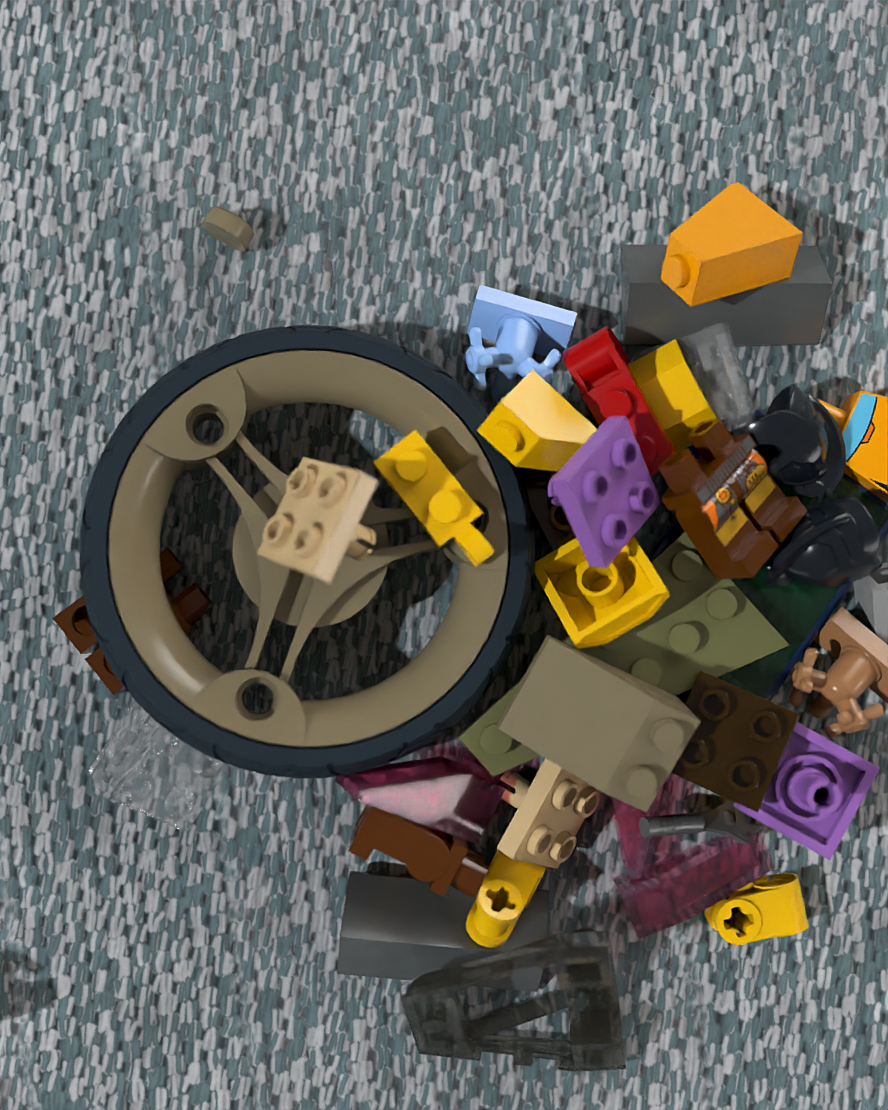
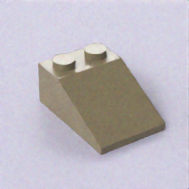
M547 635L496 726L500 731L599 791L647 812L701 721L678 697Z

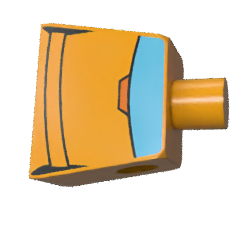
M858 391L846 397L841 409L817 399L829 411L841 430L846 450L844 473L882 501L888 503V397L867 391Z

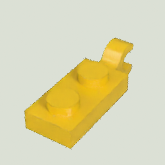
M416 429L373 462L375 468L439 548L453 538L475 567L492 555L494 550L491 545L471 524L482 515V511Z

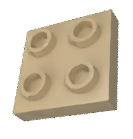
M303 457L299 467L291 473L287 481V492L275 516L265 526L263 541L257 554L276 564L330 584L344 552L355 560H363L371 553V549L356 542V540L363 539L375 545V531L359 524V521L378 481L362 471Z
M545 758L533 782L522 777L517 771L509 770L500 780L516 789V791L511 788L506 789L497 784L496 797L517 809L497 849L514 860L558 869L559 865L572 854L576 845L575 836L584 819L589 817L597 808L600 801V792L598 789Z

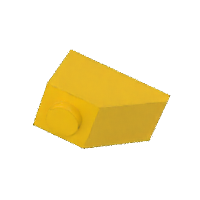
M532 370L500 401L477 431L516 467L559 472L594 434L597 428Z

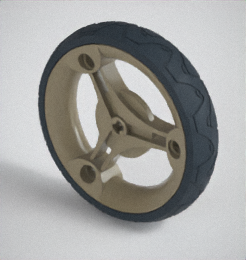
M293 325L288 327H272L241 334L200 351L163 375L141 395L134 406L122 418L106 443L92 475L85 498L80 528L79 563L82 590L89 620L108 663L133 699L159 725L182 742L206 756L259 774L291 778H329L378 768L414 753L436 740L454 724L459 722L481 700L500 674L513 651L524 624L531 597L535 569V533L531 505L524 479L519 467L513 465L477 431L489 416L486 410L462 384L454 380L438 365L415 351L399 346L397 343L379 336L334 326ZM302 402L327 403L345 406L371 415L393 427L405 437L416 429L482 511V515L475 520V529L487 540L494 552L475 567L453 538L441 548L433 539L390 547L386 525L417 519L408 508H377L370 499L359 524L375 531V545L363 539L356 540V542L371 549V553L363 560H355L344 552L330 584L276 564L258 555L257 552L263 541L265 526L275 516L287 492L286 485L290 475L279 471L245 437L249 415L263 409L284 404ZM206 420H215L224 426L223 435L214 443L206 444L196 439L197 427ZM237 447L269 483L252 498L221 463ZM210 467L226 485L242 511L234 531L232 543L233 564L243 590L260 610L254 643L245 668L226 674L211 664L185 635L173 614L162 580L160 566L162 522L170 495L184 469L195 470ZM443 550L445 555L458 566L457 581L447 612L435 634L425 647L406 666L377 685L337 698L300 700L294 689L288 684L295 660L311 630L337 624L362 610L380 588L386 575L388 564L416 554ZM273 619L297 627L280 677L269 671L256 669ZM263 683L271 689L274 696L271 708L261 713L253 712L247 708L243 697L249 685Z

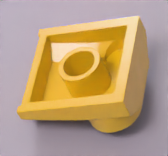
M677 339L630 363L629 368L675 451L684 450L693 445L688 434L700 422L718 418L692 374Z
M634 536L607 568L589 566L577 537L535 562L534 573L577 649L607 644L651 618L670 596L669 591Z

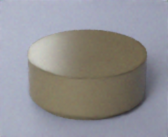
M218 206L211 207L201 223L205 231L213 238L237 251H245L254 236L251 226L235 213Z

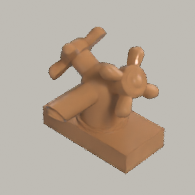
M841 607L814 638V641L833 656L836 661L826 672L815 670L813 665L818 655V649L808 648L805 651L803 662H797L794 665L791 681L793 690L789 696V703L798 707L804 692L810 693L812 690L820 692L810 706V712L815 718H824L837 707L839 714L836 715L838 722L823 729L826 736L830 738L836 737L842 732L854 733L860 730H867L870 727L871 719L883 715L884 709L882 704H876L861 711L856 699L868 687L888 704V645L845 608Z

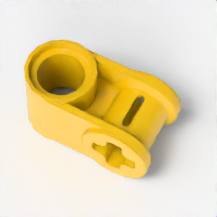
M497 850L466 919V929L471 939L487 948H496L503 945L508 940L524 907L527 908L547 867L511 859L500 850Z
M777 873L772 875L773 880H769L768 876H763L752 882L713 891L708 896L704 905V915L708 924L726 942L734 945H744L771 937L795 935L807 930L809 925L798 875L794 873ZM736 907L741 912L733 915L734 923L729 925L725 920L731 918V909Z

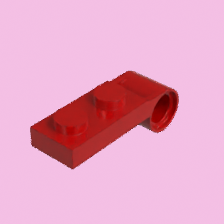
M605 326L563 351L562 357L599 427L609 416L627 417L651 476L660 471L658 467L668 456L676 451L629 368L630 363L623 347L613 331L608 326Z

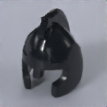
M796 384L788 385L774 397L766 415L749 419L739 424L730 432L732 436L749 433L757 444L754 449L764 457L768 473L773 480L780 484L793 486L794 493L799 496H815L816 501H823L839 485L844 475L846 450L838 424L818 400L811 395H805Z
M843 495L808 510L783 540L780 553L774 558L767 569L765 576L766 584L772 588L775 585L787 586L793 583L794 580H799L813 586L829 589L852 583L882 567L880 559L876 557L880 539L876 524L867 509L855 497Z

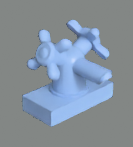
M480 285L467 330L471 346L463 356L469 371L474 374L473 386L475 390L485 391V371L488 368H498L491 392L492 399L496 403H500L512 391L517 374L525 378L534 370L549 385H552V368L563 359L562 352L566 350L577 313ZM482 338L494 341V347L484 348L482 346ZM536 353L546 356V359L543 363L539 364L532 358V355Z

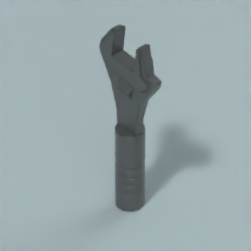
M729 799L722 805L706 812L641 817L639 820V831L644 838L709 831L727 835L740 844L745 845L750 842L749 837L761 831L763 826L746 825L744 812L733 806L735 802Z

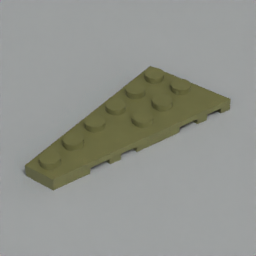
M684 531L650 561L670 593L668 599L648 620L607 644L578 650L676 696L693 688L700 671L717 678L785 648L789 644L731 579H716ZM569 635L562 641L576 648ZM523 677L457 736L493 777L541 756L500 731L496 726Z

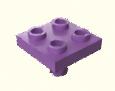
M609 416L560 471L552 475L548 484V496H558L551 500L552 504L563 506L588 564L592 567L607 568L661 503L627 417Z
M797 722L758 813L736 802L733 806L830 860L880 768Z

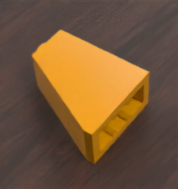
M739 182L733 183L670 233L660 279L692 307L790 278L803 233Z

